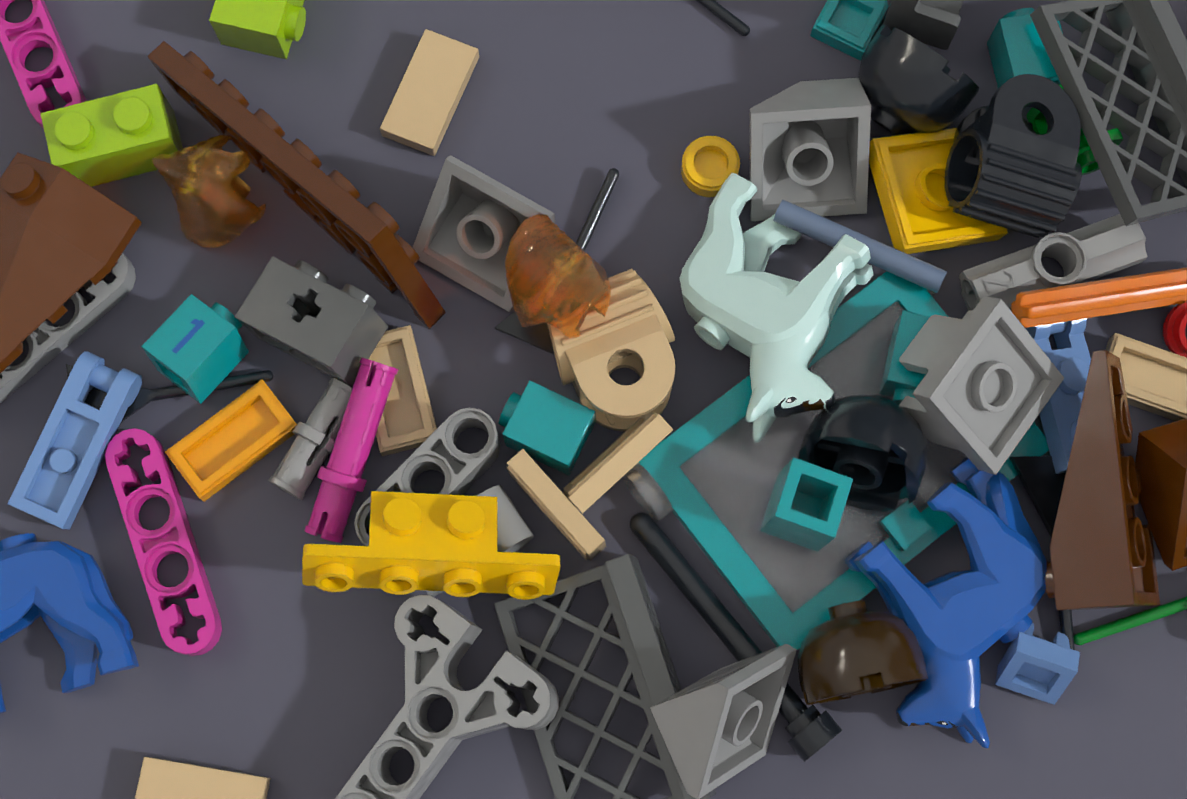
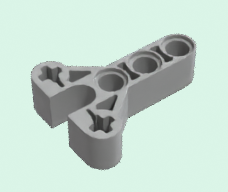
M417 595L407 599L399 607L394 623L397 638L405 646V704L335 799H420L462 740L510 726L524 730H538L546 727L555 718L559 709V695L556 687L548 678L520 657L505 651L486 679L477 688L465 691L458 682L457 667L483 629L452 606L430 595ZM424 615L434 618L433 622L439 628L438 632L449 639L450 643L436 637L432 638L424 635L425 630L418 624L420 619ZM504 683L529 691L537 687L533 695L534 700L540 704L537 711L531 713L523 710L517 714L521 703L515 697V693L506 687ZM446 697L451 703L453 718L449 726L444 730L435 732L428 724L427 710L434 700ZM404 748L413 757L415 763L414 772L407 782L399 784L391 776L389 767L392 756L398 750Z

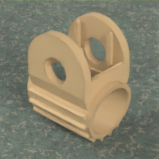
M629 269L543 304L562 385L564 386L572 382L581 405L596 411V423L611 430L626 431L642 415L649 412L662 414L668 404L675 377V359L669 344L675 341V336L658 300L635 270ZM630 368L640 376V380L632 385H620L614 382L609 375L616 369Z

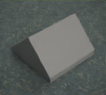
M450 155L445 159L412 248L419 255L420 262L506 311L511 312L556 241L555 213Z
M784 644L727 665L650 707L687 794L695 799H700L766 755L797 649Z

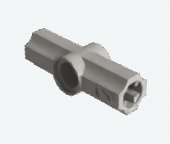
M1120 214L1069 233L1058 232L1048 234L1036 245L962 271L959 275L962 289L961 295L968 311H973L983 296L1000 298L1011 310V303L1015 301L1016 295L1019 292L1090 282L1143 262L1148 257L1145 248L1146 237L1139 223L1125 226ZM1041 257H1050L1057 260L1063 267L1064 277H1055L1047 273L1042 266Z

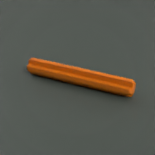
M1187 267L1019 292L1016 295L1015 301L1011 303V311L1024 328L1176 305L1187 301Z

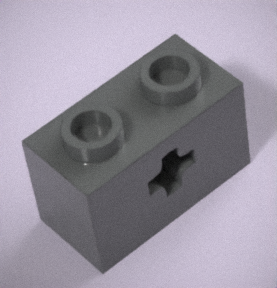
M272 256L234 317L258 339L352 387L361 364L359 363L361 357L370 358L388 328V325L373 309L377 302L370 295L353 285L346 283L343 289L339 290L327 284L329 278L319 269L305 261L298 260L293 267Z

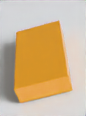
M262 379L166 450L165 453L199 499L205 502L293 436V430L297 423Z

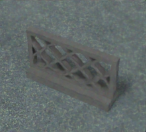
M1069 0L1039 6L1030 16L1064 91L1069 95L1077 108L1081 129L1125 226L1187 211V189L1172 180L1175 168L1177 167L1187 188V40L1168 0ZM1102 13L1106 14L1113 31L1100 24ZM1062 20L1082 33L1078 45L1064 37L1057 21ZM1093 41L1115 54L1112 66L1090 54ZM1127 62L1137 83L1123 75ZM1083 71L1106 84L1102 98L1087 88L1082 77ZM1117 93H1120L1139 106L1135 119L1114 106ZM1151 114L1155 119V122L1161 132V135L1148 128ZM1108 123L1129 136L1126 150L1112 142L1106 130ZM1142 145L1163 158L1159 171L1138 159ZM1132 177L1137 178L1154 189L1150 204L1141 206L1131 184Z
M626 554L606 561L605 565L559 580L552 595H542L529 600L511 597L494 603L509 652L517 655L528 664L524 648L536 653L531 666L538 672L546 658L575 673L550 726L548 724L546 727L534 730L555 799H573L583 779L614 794L613 799H641L626 791L641 759L664 770L672 796L663 799H695L687 794L650 707L682 689L637 557ZM602 581L609 605L597 627L568 611L580 588ZM566 593L560 607L545 601ZM537 604L556 614L541 646L520 636L513 614L514 611ZM613 617L620 638L607 632ZM564 619L594 633L579 666L549 651ZM603 638L624 648L629 663L618 686L587 671ZM632 677L640 697L626 691ZM583 678L614 693L599 726L568 710ZM537 687L531 691L521 688L528 712L535 713L540 705L533 698ZM622 698L643 708L649 724L638 746L607 731ZM564 718L594 733L579 766L559 756L557 753L554 738ZM652 736L659 757L646 751ZM603 738L634 754L619 786L588 771V767ZM563 768L575 774L569 787ZM715 789L700 799L711 798L716 794Z

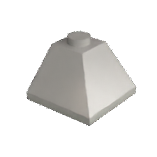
M859 78L800 81L749 109L750 182L757 187V192L750 199L751 221H765L773 216L782 200L822 217L867 214L871 104Z

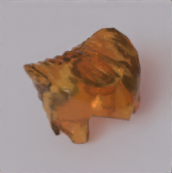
M218 135L200 141L195 145L179 149L172 154H159L151 159L172 191V195L177 203L182 232L187 240L201 247L219 248L234 241L248 226L259 221L266 212L265 203L257 207L254 203L245 199L250 193V187L238 175L250 165V158L244 151L235 153L223 151L222 146L232 139L228 135Z
M538 213L524 219L511 238L505 259L506 282L518 319L524 328H530L546 322L559 329L565 336L577 338L583 335L579 329L585 320L588 310L594 309L604 317L606 315L611 297V285L606 271L567 236L564 231L560 230L559 226L553 223L548 215Z

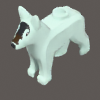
M731 173L724 181L709 207L708 220L703 236L682 268L679 279L686 311L697 322L694 329L699 337L715 349L722 350L728 344L750 358L752 395L747 408L746 420L753 422V440L758 443L764 438L777 417H788L807 411L824 410L834 404V391L821 377L810 372L808 367L825 343L832 318L839 304L857 284L865 285L873 276L872 265L867 264L871 259L869 248L862 242L844 234L828 255L800 282L764 272L769 256L781 245L795 244L802 234L774 222L775 214L742 233L738 217L746 201L750 200L757 192V187L743 177Z

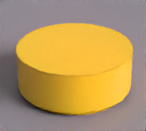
M703 136L694 140L685 149L682 157L681 175L684 183L697 195L715 197L731 173L738 175L740 168L738 152L729 141L718 136Z

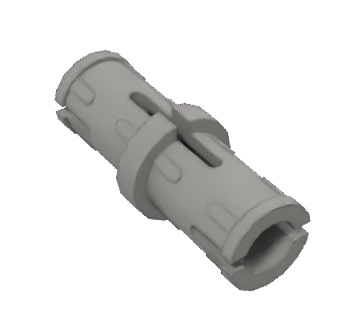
M335 378L329 380V385L305 423L299 421L293 433L297 437L273 476L271 475L268 479L270 483L301 501L305 497L304 494L319 471L320 466H322L328 454L331 455L352 392V387Z

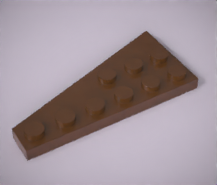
M163 41L147 56L170 87L221 135L226 133L230 140L262 173L267 170L285 188L283 190L285 195L347 253L352 255L358 250L355 253L357 257L375 276L376 280L391 294L399 289L413 309L414 315L429 329L446 313L414 266L420 259L419 255L402 237L396 234L400 227L385 209L374 201L367 208L357 200L360 197V193L347 178L335 169L329 175L319 169L322 166L321 161L307 145L298 138L291 144L286 142L282 138L285 132L267 112L259 108L252 114L246 109L249 106L246 98L226 79L218 85L212 81L215 75L192 51L182 56L168 43Z

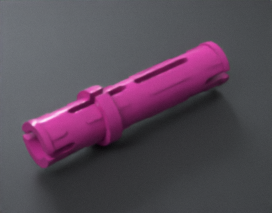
M361 357L359 362L361 364L328 465L320 466L317 478L321 479L322 483L309 523L304 530L311 535L317 536V534H320L322 539L338 543L343 541V533L357 491H364L367 480L362 478L394 377L399 370Z

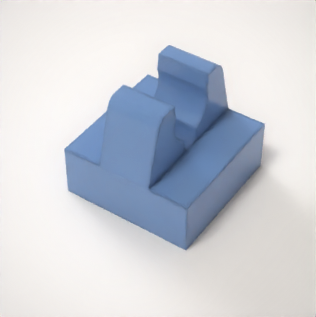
M1032 623L1024 633L1019 631L1017 638L1010 643L1005 655L998 664L995 685L1055 705L1078 672L1080 652L1070 649L1069 639L1063 633L1057 632L1051 642L1033 636L1034 623Z

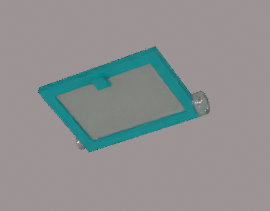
M886 271L837 308L825 343L809 364L808 370L825 381L834 391L835 400L859 394L881 395L879 390L893 328L902 310L927 316L935 314L949 316L933 298L936 294L935 292ZM749 375L655 446L622 479L635 500L656 522L660 521L671 511L674 513L776 647L788 644L798 650L812 628L830 620L828 608L843 603L859 601L876 588L873 582L862 572L852 571L844 562L845 558L863 543L869 541L875 546L878 542L883 541L898 560L905 565L956 524L945 512L933 511L926 502L940 487L949 482L970 493L967 486L957 482L950 473L951 469L967 456L959 450L934 444L925 438L928 449L926 468L916 500L909 504L908 498L900 499L896 510L886 512L862 510L845 505L835 539L818 552L760 531L777 475L793 457L798 459L799 450L806 431L814 417L822 410L807 411L788 417H777L764 438L756 443L753 440V422L746 420L747 408L752 395L751 378ZM1034 422L1009 457L1042 456L1049 450L1045 435ZM1009 457L998 471L1004 474L1008 481L1018 475Z

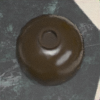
M865 600L843 603L828 608L830 620L809 631L801 643L798 656L799 682L806 705L849 699L851 696L870 692L871 694L929 679L925 659L915 634L902 619L889 612L867 611Z

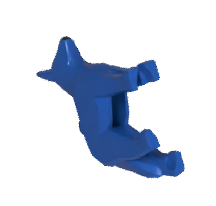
M965 457L951 469L950 473L957 482L966 485L970 493L949 482L940 487L926 503L933 511L945 512L958 524L969 555L970 570L948 572L922 584L898 560L883 541L878 542L875 546L866 541L845 558L844 562L852 571L862 572L873 582L883 598L889 613L906 623L915 634L922 650L929 679L919 682L904 697L896 709L898 723L903 726L931 725L949 729L956 728L965 742L971 744L975 739L983 748L987 749L989 748L990 741L979 709L981 690L979 656L997 640L1000 639L1002 643L1011 642L1017 638L1019 631L1024 633L1031 626L1033 621L1028 616V613L1033 610L1046 592L1045 573L1047 560L1035 534L1023 515L1012 484L1000 472L994 475L978 470L970 459Z
M33 533L15 535L0 541V643L28 627L41 616L65 653L66 671L60 682L62 693H70L94 685L97 664L101 676L139 666L131 644L133 632L130 623L113 600L104 575L93 555L62 541L37 542L36 535ZM97 648H98V651H99V653H100L99 658H98V661H97ZM0 683V714H1V713L6 712V709H5V704H4L3 695H2V689H1V683Z

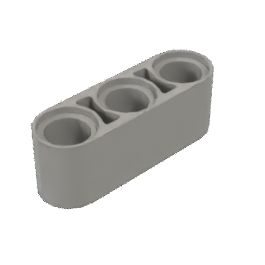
M469 407L456 411L376 491L414 493V482L418 475L424 471L436 470L445 475L444 487L438 494L463 495L494 464L499 456L501 444L494 421L490 415L481 409ZM467 428H480L489 435L486 445L479 452L468 454L456 448L458 436ZM371 496L357 511L354 522L356 535L365 546H368Z

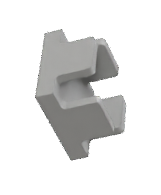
M983 296L974 310L968 311L962 319L935 314L926 321L899 359L907 370L926 375L912 393L915 398L905 396L899 406L903 407L920 424L923 435L928 441L959 450L970 459L978 470L996 475L1062 383L1064 377L1004 301L1000 298Z

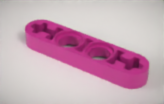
M0 0V41L30 113L43 128L40 113L55 110L52 99L45 88L55 86L56 91L67 103L64 107L86 102L87 100L45 1L29 0L33 4L30 16L22 22L10 23L5 20V11L9 4L15 0ZM39 47H47L53 50V59L47 68L38 72L25 69L26 57L32 50Z
M136 428L123 430L116 434L108 443L105 452L106 466L161 637L166 646L174 652L189 656L203 655L212 650L220 639L222 632L221 618L167 454L161 442L146 431ZM137 444L144 451H150V455L142 459V467L148 479L154 482L160 478L161 484L142 486L136 470L129 465H123L122 461L131 456L130 446ZM130 487H139L138 489L130 493ZM155 497L166 499L170 507L168 521L164 526L156 530L143 528L139 522V511L144 502ZM169 554H182L188 562L189 571L187 577L181 584L175 587L163 586L157 578L158 564ZM197 589L199 597L196 599H186L191 615L199 619H205L206 626L197 631L199 641L193 644L189 638L177 636V629L185 625V617L181 606L172 604L167 608L166 600L184 598Z

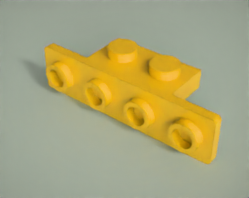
M371 491L368 546L305 544L302 556V584L316 586L328 592H343L350 588H374L395 595L409 594L415 590L445 591L447 594L455 597H470L478 593L509 594L516 599L529 600L542 595L554 594L560 572V556L557 554L497 552V497Z

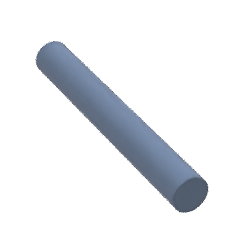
M782 200L775 213L774 222L833 248L841 237L847 234L869 248L871 257L868 261L869 264L935 293H938L947 274V271L788 201Z

